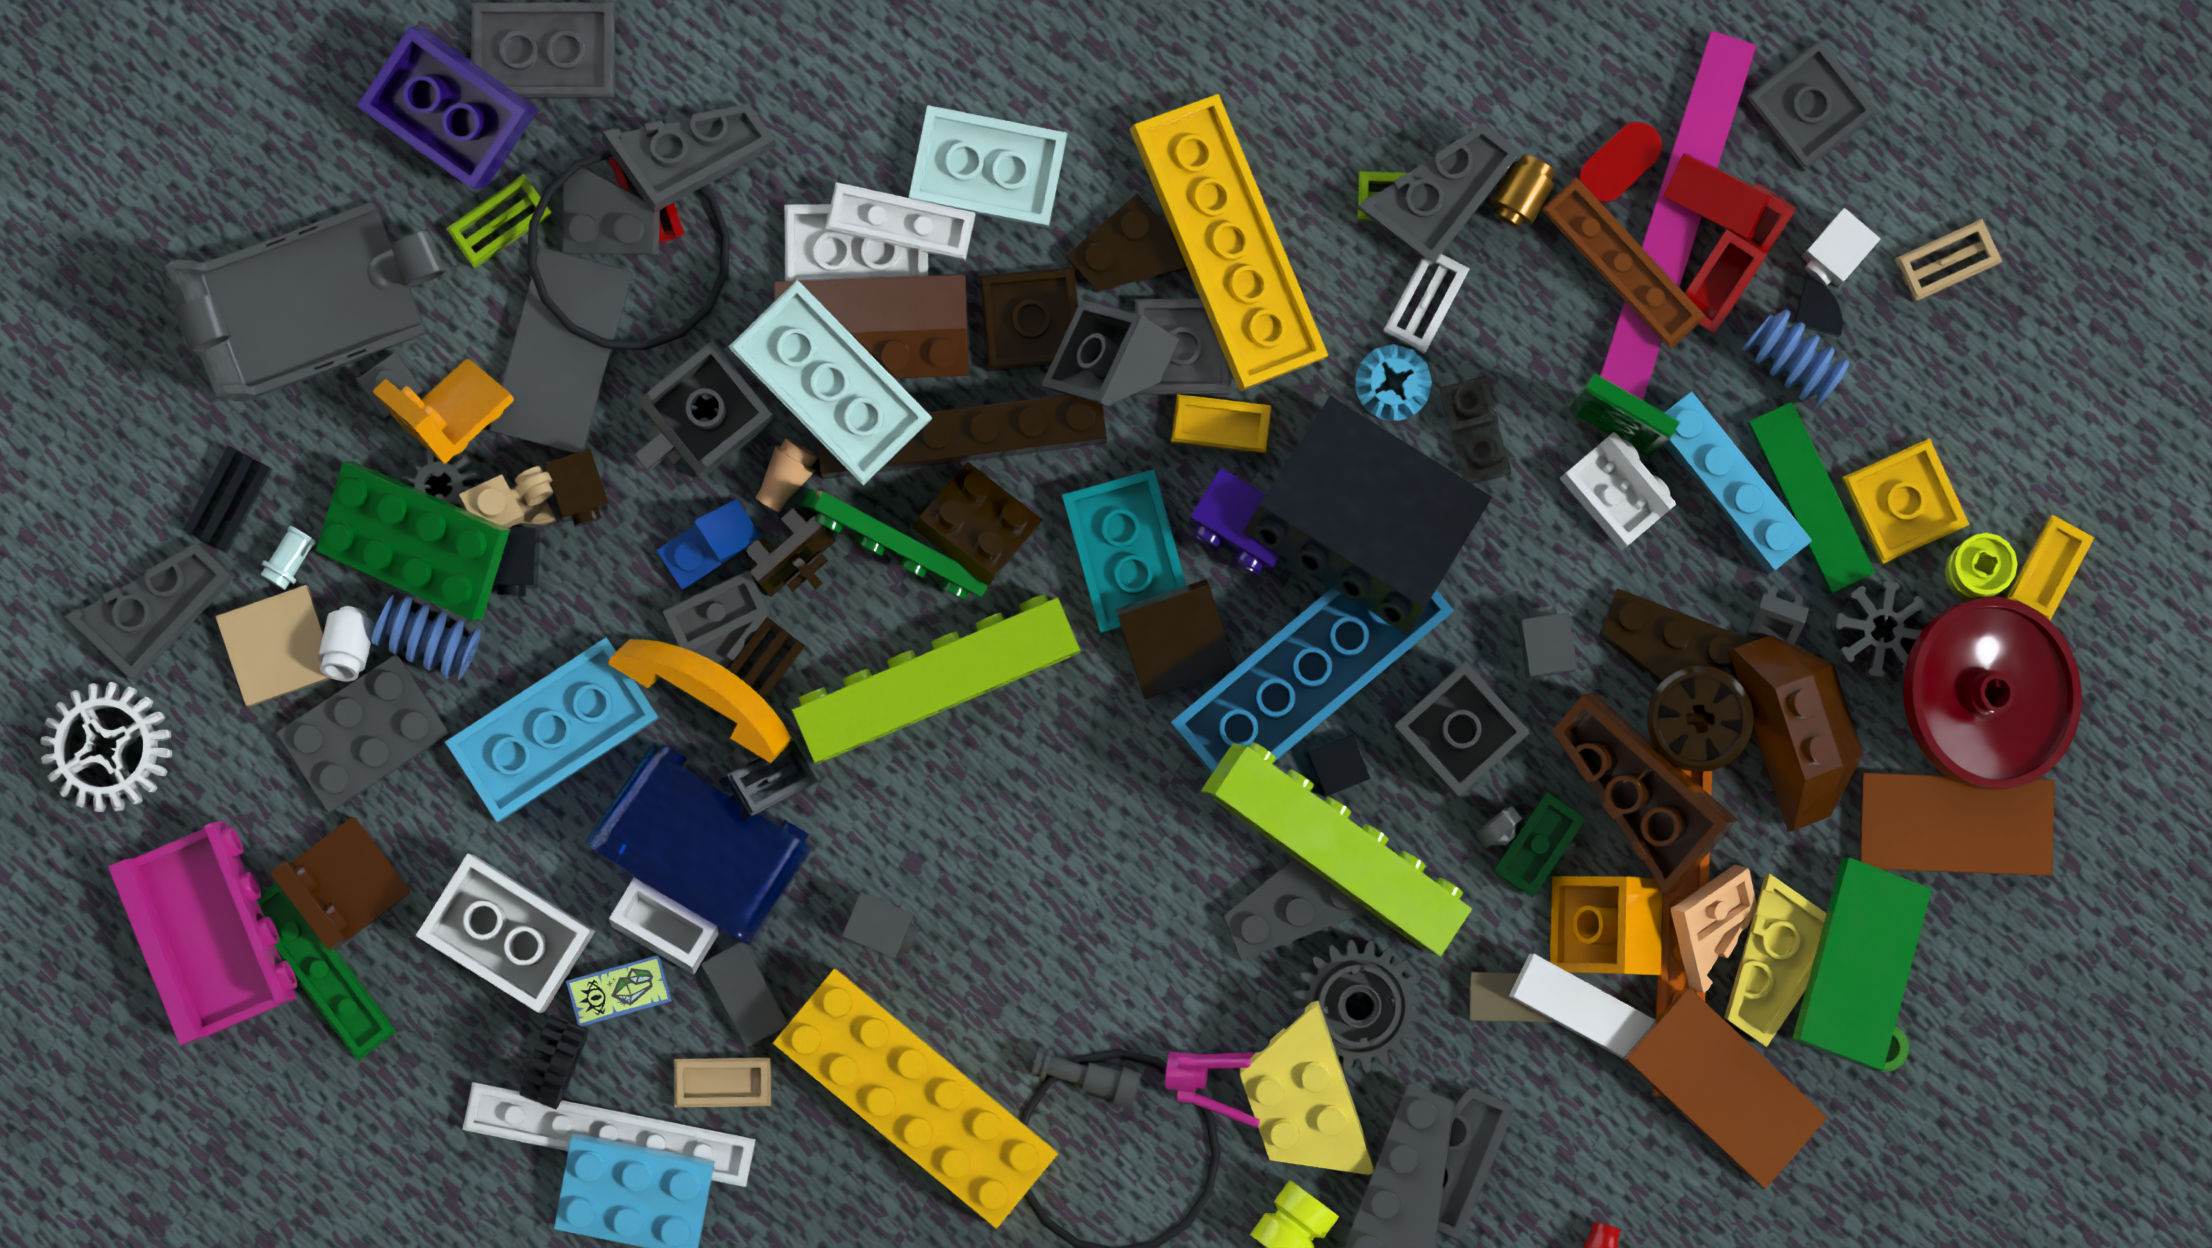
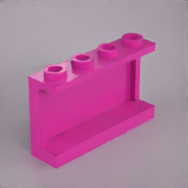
M226 821L212 822L205 825L202 830L141 856L124 859L108 866L179 1045L196 1042L297 999L293 990L297 987L295 974L287 961L282 962L279 952L275 947V944L279 942L277 929L270 917H264L258 905L257 899L261 898L260 887L251 872L245 871L239 856L243 853L241 840L233 827L228 828Z

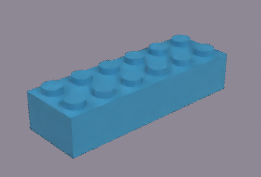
M1331 588L1170 723V726L1211 775L1233 743L1249 747L1252 742H1255L1271 752L1276 757V760H1278L1449 617L1454 610L1436 589L1407 635L1358 603L1346 598L1334 588Z

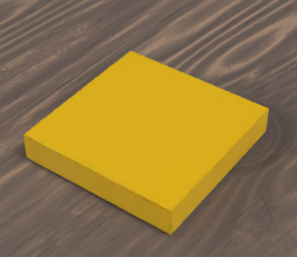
M1930 438L1841 478L1881 565L1970 525Z

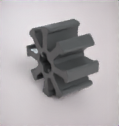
M1885 581L1877 585L1876 589L1879 591L1877 608L1874 607L1866 596V588L1864 586L1846 595L1845 601L1851 602L1862 620L1845 617L1843 613H1839L1831 618V632L1842 630L1858 633L1859 639L1848 647L1836 650L1835 655L1842 664L1845 665L1854 661V656L1863 649L1869 650L1866 671L1862 672V677L1876 680L1885 675V671L1882 670L1885 652L1897 667L1896 673H1904L1909 655L1900 644V641L1915 643L1922 632L1921 630L1904 628L1903 623L1913 614L1921 613L1927 609V606L1919 596L1908 600L1907 606L1897 613L1892 611L1895 591L1900 588L1899 583ZM1875 618H1878V624L1886 621L1891 627L1886 632L1889 640L1887 643H1884L1883 637L1875 640L1871 635V632L1876 628L1873 622Z

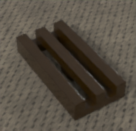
M768 617L727 669L737 675L769 632L773 633L776 636L743 680L751 687L784 642L791 647L789 652L758 691V694L764 700L767 699L806 647Z

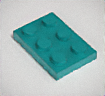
M1154 469L1062 495L1100 634L1121 628L1116 612L1117 608L1187 586Z

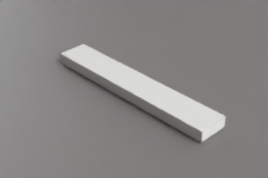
M472 1082L462 1130L565 1151L569 1150L570 1139L573 1133L715 1161L712 1175L713 1181L743 1187L747 1185L756 1139L562 1100L555 1110L520 1096V1091Z

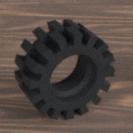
M551 1015L535 1046V1051L529 1061L519 1095L556 1110L564 1097L571 1077L575 1072L577 1062L581 1057V1051L588 1035V1028Z

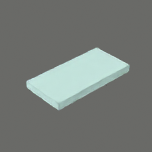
M798 280L728 346L863 486L933 419Z

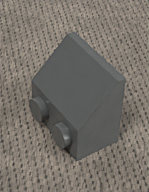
M1081 300L1042 386L1052 391L1109 406L1159 383L1171 361V356L1179 339L1142 315Z

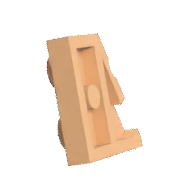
M1733 865L1671 908L1688 985L1692 990L1704 993L1709 989L1713 982L1707 974L1717 958L1720 956L1728 959L1737 944L1740 933L1748 927L1753 919L1757 902L1750 871L1747 867Z

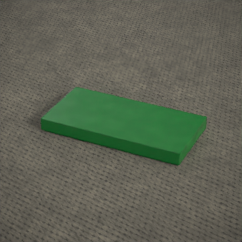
M1596 373L1578 392L1569 407L1570 413L1608 435L1615 432L1621 439L1630 442L1638 452L1646 457L1652 456L1673 436L1680 424L1676 419Z
M1851 857L1841 859L1792 1041L1875 1072L1884 1070L1930 898L1931 888Z

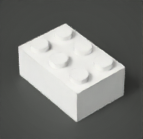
M467 854L416 936L536 1012L544 1013L592 938L595 930L477 856Z

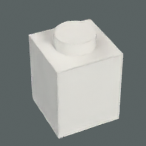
M1844 208L1801 257L1808 262L1805 269L1815 280L1825 286L1831 282L1834 286L1839 287L1878 243L1880 238Z

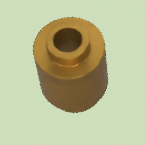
M1522 154L1519 161L1514 162L1508 169L1491 200V204L1497 209L1494 214L1495 217L1514 228H1520L1522 223L1532 225L1554 186L1551 180L1556 173L1555 170L1533 156Z

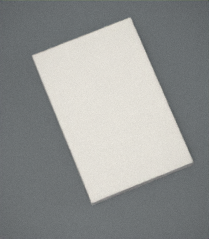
M831 204L784 205L785 281L928 275V253L826 231L825 228Z

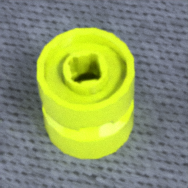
M1990 533L1973 535L1956 547L1948 557L1945 567L1946 582L1952 592L1965 601L1994 597L2007 588L2016 575L2018 564L2015 551L2009 542L1999 535Z
M1289 1180L1274 1201L1277 1208L1275 1214L1265 1213L1250 1235L1267 1248H1314L1312 1240L1315 1237L1324 1238L1339 1216Z

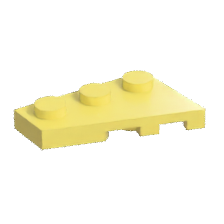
M1766 873L1724 1016L1725 1020L1765 1047L1769 1045L1806 990L1827 914L1770 873Z

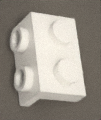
M1615 432L1559 478L1621 551L1676 505L1670 496V490L1665 482L1659 477L1652 475L1639 460V454L1634 446L1627 440L1621 439Z

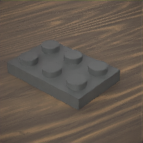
M397 654L282 728L276 734L327 812L332 813L449 736L450 732L401 657Z

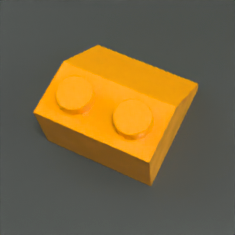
M1552 876L1550 963L1569 973L1661 975L1663 892L1655 882L1656 878Z

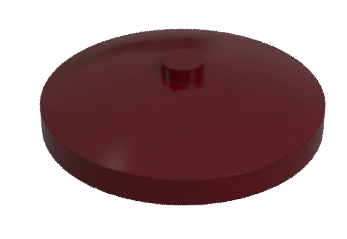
M1986 597L1955 604L1938 614L1926 625L1916 639L1906 663L1903 682V699L1907 721L1921 751L1943 774L1956 782L1976 789L2000 790L2020 787L2045 775L2060 761L2068 750L2080 719L2082 703L2081 681L2076 660L2068 643L2054 624L2043 614L2024 603L2008 598Z

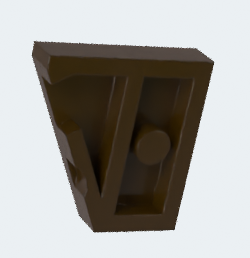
M1137 193L1066 255V259L1097 293L1116 289L1133 282L1146 281L1178 270L1188 269L1173 233Z

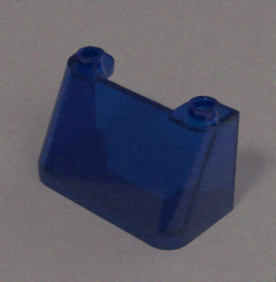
M662 744L659 751L649 747L584 844L738 940L753 946L814 849L805 843L809 834L786 819L781 827L759 814L742 822L738 815L743 811L739 803L732 805L728 798L729 795L683 768L687 758Z

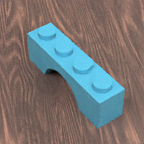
M1692 391L1665 412V414L1680 422L1673 436L1664 444L1665 448L1677 463L1688 470L1709 492L1731 522L1739 540L1768 575L1812 542V539Z

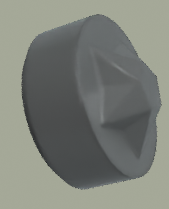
M1507 805L1475 832V837L1485 849L1490 845H1506L1516 837L1517 824L1522 817L1512 805Z

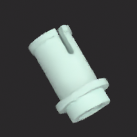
M289 526L286 535L269 562L264 560L261 564L265 567L261 576L283 590L287 588L289 583L295 584L297 580L293 576L312 546L316 543L310 536L292 526Z

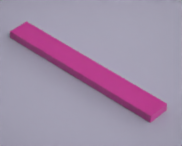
M1711 31L1641 246L1678 287L1680 286L1702 216L1663 197L1683 153H1688L1718 168L1757 46L1715 31ZM1625 301L1623 302L1600 376L1643 400L1662 341Z

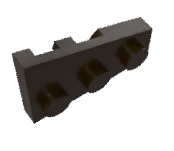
M1618 588L1614 592L1599 633V637L1643 672L1648 671L1661 683L1674 672L1692 666L1714 667L1730 674L1737 680L1738 678L1728 650L1751 642L1749 638ZM1704 705L1693 706L1696 711L1705 717L1704 719L1709 724H1714V713H1706Z

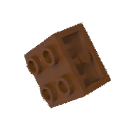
M354 817L349 818L293 862L284 861L270 872L328 950H337L410 894L408 885L358 819Z

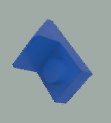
M737 499L694 521L696 525L656 550L683 591L743 553L754 541L762 538Z

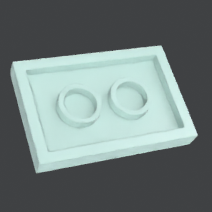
M927 105L909 198L970 211L979 215L1049 228L1067 133Z

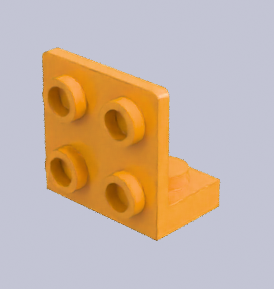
M470 359L464 360L422 400L408 386H405L400 391L387 379L372 391L400 426L444 464L453 456L461 453L479 432L489 423L497 420L502 415L504 409L514 401L513 396Z

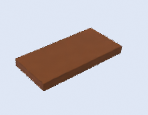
M1861 773L1859 861L1882 870L2052 876L2055 780L2037 779L2020 787L1984 790L1965 786L1948 776Z
M1685 987L1623 1057L1627 1064L1761 1189H1766L1828 1118L1689 987Z

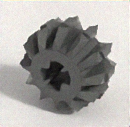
M425 449L424 457L427 465L423 467L413 458L408 461V465L417 472L415 478L407 475L401 476L400 482L430 494V492L435 491L430 484L436 477L441 481L450 477L452 482L447 483V486L452 489L447 497L437 494L435 497L459 508H462L458 501L459 494L471 489L467 485L477 482L481 478L477 470L463 473L470 463V458L466 455L460 456L453 464L452 457L444 464L441 461H437V458L429 450Z

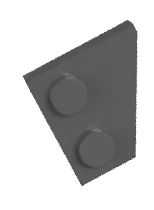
M564 161V170L567 169L573 163V161ZM584 167L580 168L564 182L562 253L659 255L660 210L653 213L642 197L630 193L617 183L605 179Z
M749 569L662 610L679 647L700 654L724 668H727L731 661L736 658L748 639L770 614Z

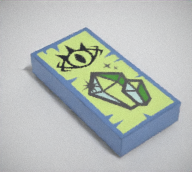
M660 955L566 981L577 1024L580 1026L590 1025L672 1002Z

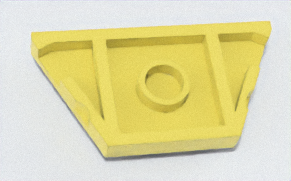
M1319 1001L1311 1002L1305 1008V1013L1287 1029L1283 1028L1270 1040L1268 1047L1262 1052H1256L1250 1058V1067L1240 1068V1077L1254 1117L1260 1121L1258 1128L1269 1160L1366 1175L1373 1174L1375 1164Z

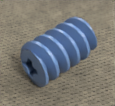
M1785 309L1775 316L1771 313L1740 350L1746 352L1758 346L1759 351L1755 362L1759 365L1770 358L1774 359L1770 375L1774 377L1787 370L1789 374L1784 386L1790 389L1801 382L1803 388L1799 399L1805 401L1817 395L1818 399L1815 410L1845 376L1849 361L1844 358L1832 365L1830 362L1835 351L1832 346L1817 353L1816 348L1820 336L1814 334L1802 340L1801 337L1805 328L1803 322H1798L1788 328L1786 325L1791 314L1790 311Z
M407 594L398 604L394 603V595H392L374 628L371 637L372 644L379 647L390 637L389 652L397 655L407 646L406 660L414 663L424 654L423 666L426 670L432 671L441 663V677L448 680L459 670V681L475 655L481 637V629L476 627L465 637L463 636V620L459 619L450 629L446 628V612L441 611L433 620L428 619L430 606L428 603H424L416 612L411 611V595Z

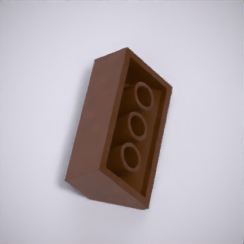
M965 274L798 280L894 379L969 376ZM796 280L775 281V301Z

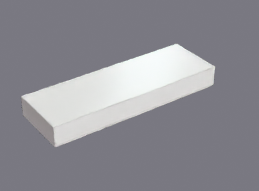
M836 182L825 229L830 232L966 261L976 213Z
M1529 954L1508 996L1622 1059L1656 1021L1536 954Z

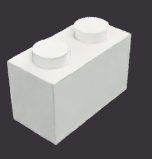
M633 878L609 918L612 928L693 975L718 936L717 925L636 878Z

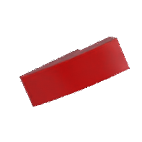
M1757 182L1754 186L1771 194L1751 238H1745L1726 228L1685 291L1687 297L1706 316L1699 324L1714 334L1760 267L1796 209L1795 206Z

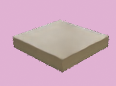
M307 585L215 616L246 707H251L331 679L320 671L321 662L318 660V654L324 630Z

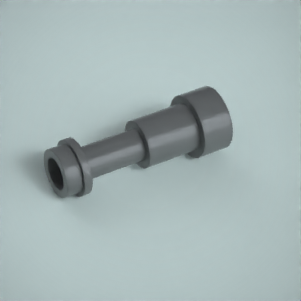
M1039 1047L1031 1075L1040 1077L1039 1080L1044 1081L1047 1074L1083 1085V1091L1113 1099V1105L1131 1110L1142 1073L1124 1067L1122 1072L1094 1063H1089L1087 1067L1052 1056V1048L1047 1050Z

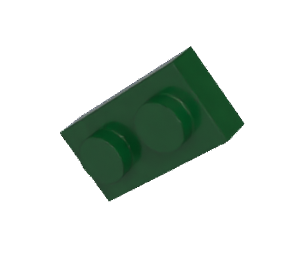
M1545 792L1492 872L1530 898H1533L1587 818L1549 792Z

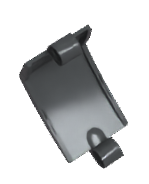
M370 202L206 262L174 260L165 264L166 271L180 306L174 307V311L189 350L199 353L216 397L239 402L308 380L424 335L426 327L411 289L431 281L446 272L428 226L422 232L392 242L378 206Z

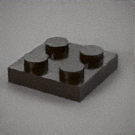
M967 462L919 516L912 528L989 586L1037 530L1043 519Z

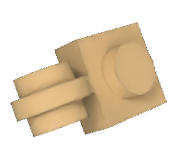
M536 466L522 472L515 478L517 487L513 490H510L501 474L460 493L458 501L462 509L505 528H510L523 522L524 514L518 503L526 500L528 506H534L547 500L554 493L551 488V481L553 480L548 472H543L541 467Z

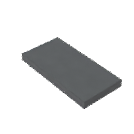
M540 247L536 263L550 299L575 325L607 340H615L633 272ZM531 278L502 387L513 396L514 401L504 409L502 415L497 420L491 423L490 431L575 454L584 451L586 448L613 349H605L569 332L541 302L533 278Z

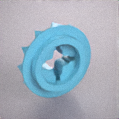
M1395 344L1374 349L1361 362L1355 378L1356 393L1363 407L1375 417L1387 421H1400L1415 415L1427 402L1432 385L1427 363L1413 349ZM1385 364L1387 369H1391L1395 375L1411 372V375L1401 385L1402 395L1405 398L1404 401L1393 390L1386 392L1383 390L1378 394L1375 392L1386 380L1385 369L1382 365Z

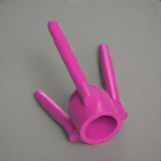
M1170 1051L1166 1067L1165 1088L1178 1090L1177 1102L1193 1103L1252 1127H1258L1260 1124L1259 1119L1195 1093L1196 1088L1205 1089L1208 1068H1248L1251 1066L1250 1058L1256 1052L1194 1054Z

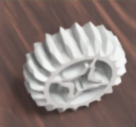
M108 683L105 697H103L102 690L98 684H89V700H86L79 690L72 691L70 694L75 707L72 709L69 705L58 702L55 707L64 716L63 720L60 722L56 719L47 718L45 722L46 726L57 730L55 738L41 737L40 743L42 745L54 747L53 754H46L41 757L42 763L45 765L58 764L59 767L48 775L49 781L55 783L66 778L67 781L59 791L60 795L69 797L78 789L75 804L84 808L93 796V806L97 812L105 811L109 797L115 811L124 810V794L127 795L133 804H140L142 796L137 787L141 785L145 790L153 793L157 790V786L148 778L150 773L166 776L168 772L166 768L155 765L157 756L163 758L172 757V750L158 748V741L171 738V731H155L154 726L162 723L165 719L162 712H155L146 716V713L152 707L153 700L149 697H144L134 705L137 697V689L128 687L119 699L120 689L117 683ZM103 708H119L130 715L135 722L127 727L122 726L115 730H109L104 722L99 720L95 711ZM82 720L84 722L82 726L86 733V743L80 751L74 754L75 757L71 759V737L76 726ZM100 734L110 740L118 739L116 741V748H111L115 751L111 757L113 761L108 756L95 755L97 753L96 746H101L98 744L101 738ZM142 736V757L135 771L130 774L126 752L134 742L138 741L137 738ZM102 764L109 774L114 775L118 784L108 787H96L85 781L78 772L85 768Z

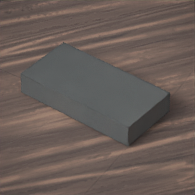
M744 941L701 963L747 1048L789 1024Z

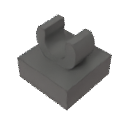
M1771 586L1767 594L1763 593L1751 617L1747 634L1757 638L1772 635L1794 645L1805 625L1809 608L1802 606V595L1796 593L1793 601L1789 602L1777 598L1778 587Z

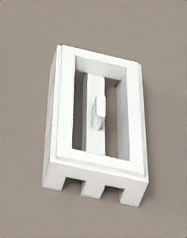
M1443 254L1435 262L1439 264V267L1407 328L1403 330L1397 324L1429 266L1422 258L1383 330L1385 334L1399 339L1406 345H1411L1423 354L1426 353L1469 271V268ZM1449 269L1456 273V276L1423 338L1420 339L1414 333Z

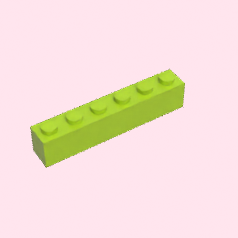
M1046 594L1025 601L1019 605L1022 613L1005 620L1002 613L987 617L975 623L977 632L960 638L957 631L942 636L931 642L934 650L916 657L913 650L897 655L887 660L889 669L873 676L869 668L852 674L843 679L845 687L833 693L827 694L825 687L799 697L801 706L792 709L814 763L816 765L1080 654V648L1058 597L1048 601Z
M1252 742L1249 747L1233 743L1201 792L1421 950L1441 957L1472 910L1471 907L1460 900L1463 892L1439 877L1437 882L1433 881L1422 873L1426 865L1408 852L1402 850L1400 855H1397L1385 845L1389 838L1374 827L1365 823L1361 829L1350 821L1348 817L1352 812L1340 802L1329 796L1323 801L1310 792L1314 784L1298 772L1290 769L1285 774L1273 765L1276 757L1264 747L1255 742Z

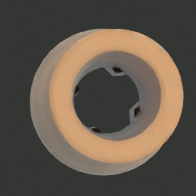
M785 438L781 446L775 445L763 483L755 498L769 508L780 512L784 504L816 471L813 466L818 456L801 444Z

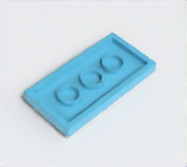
M607 637L445 741L497 823L660 719L637 682L608 665L611 656L616 650Z

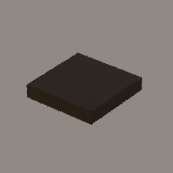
M1075 267L980 275L988 371L1051 366L1078 308Z
M1207 579L1116 609L1144 699L1235 669Z

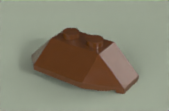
M1772 635L1729 649L1738 682L1745 689L1751 701L1754 715L1753 727L1787 831H1794L1830 817L1863 757L1834 664Z

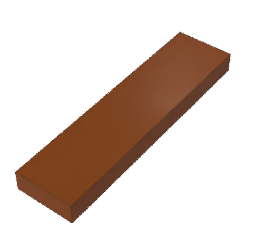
M1577 177L1541 208V211L1670 350L1706 318L1700 309Z

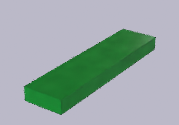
M1791 401L1749 421L1747 424L1791 515L1812 539L1807 548L1829 593L1832 594L1874 574L1875 571L1793 402Z
M274 883L262 892L261 898L257 899V902L264 917H270L277 929L279 942L275 944V947L279 952L281 960L287 961L290 964L296 980L357 1061H360L398 1031L337 950H328L278 883Z

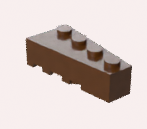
M1595 693L1582 695L1552 730L1587 783L1590 782L1604 803L1603 806L1613 820H1616L1639 859L1645 862L1656 878L1655 882L1664 895L1675 892L1738 820L1684 771L1666 760L1649 740Z

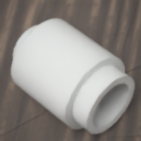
M345 606L328 614L318 654V660L321 662L320 671L325 676L338 681H353L358 678L359 672L365 669L371 637L375 628L374 622L367 617L366 612L356 607Z

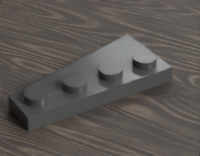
M1408 1083L1344 1248H1436L1454 1101Z

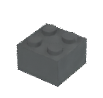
M1466 661L1391 728L1454 799L1460 797L1530 733Z

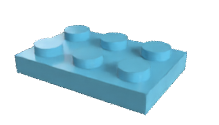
M573 1133L570 1139L554 1229L645 1248H699L715 1161Z

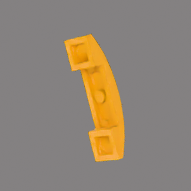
M629 639L611 656L608 665L648 689L662 677L733 720L737 725L730 739L770 763L789 745L792 739L781 719L756 691L723 666L691 650L660 641Z

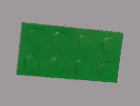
M354 461L342 463L316 552L474 621L483 619L510 529Z

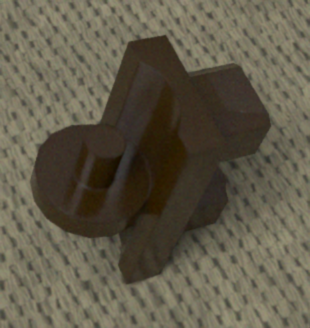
M793 508L780 519L778 524L789 537L774 550L763 537L754 541L744 550V554L752 567L751 575L770 597L785 585L793 592L806 580L815 590L823 584L815 575V572L828 562L822 553L836 541L824 526L814 521L815 515L810 518L799 509Z

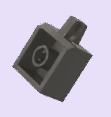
M712 340L638 401L655 424L647 431L653 440L638 451L635 457L647 472H650L667 458H669L673 465L684 459L702 480L776 420ZM705 401L708 405H712L715 402L719 404V408H714L717 416L713 420L709 421L705 417L699 420L695 418V414H700L697 408L700 402Z

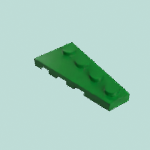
M807 488L799 504L817 514L814 521L838 534L844 528L858 535L859 538L856 543L869 551L882 556L884 550H887L901 557L898 566L921 578H924L927 571L943 579L940 588L963 600L966 599L968 593L982 597L988 587L954 560L823 491Z

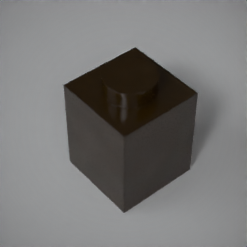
M591 449L544 463V472H548L553 480L551 481V488L554 491L552 496L562 524L573 521L574 527H579L602 518L600 511L608 508V500Z

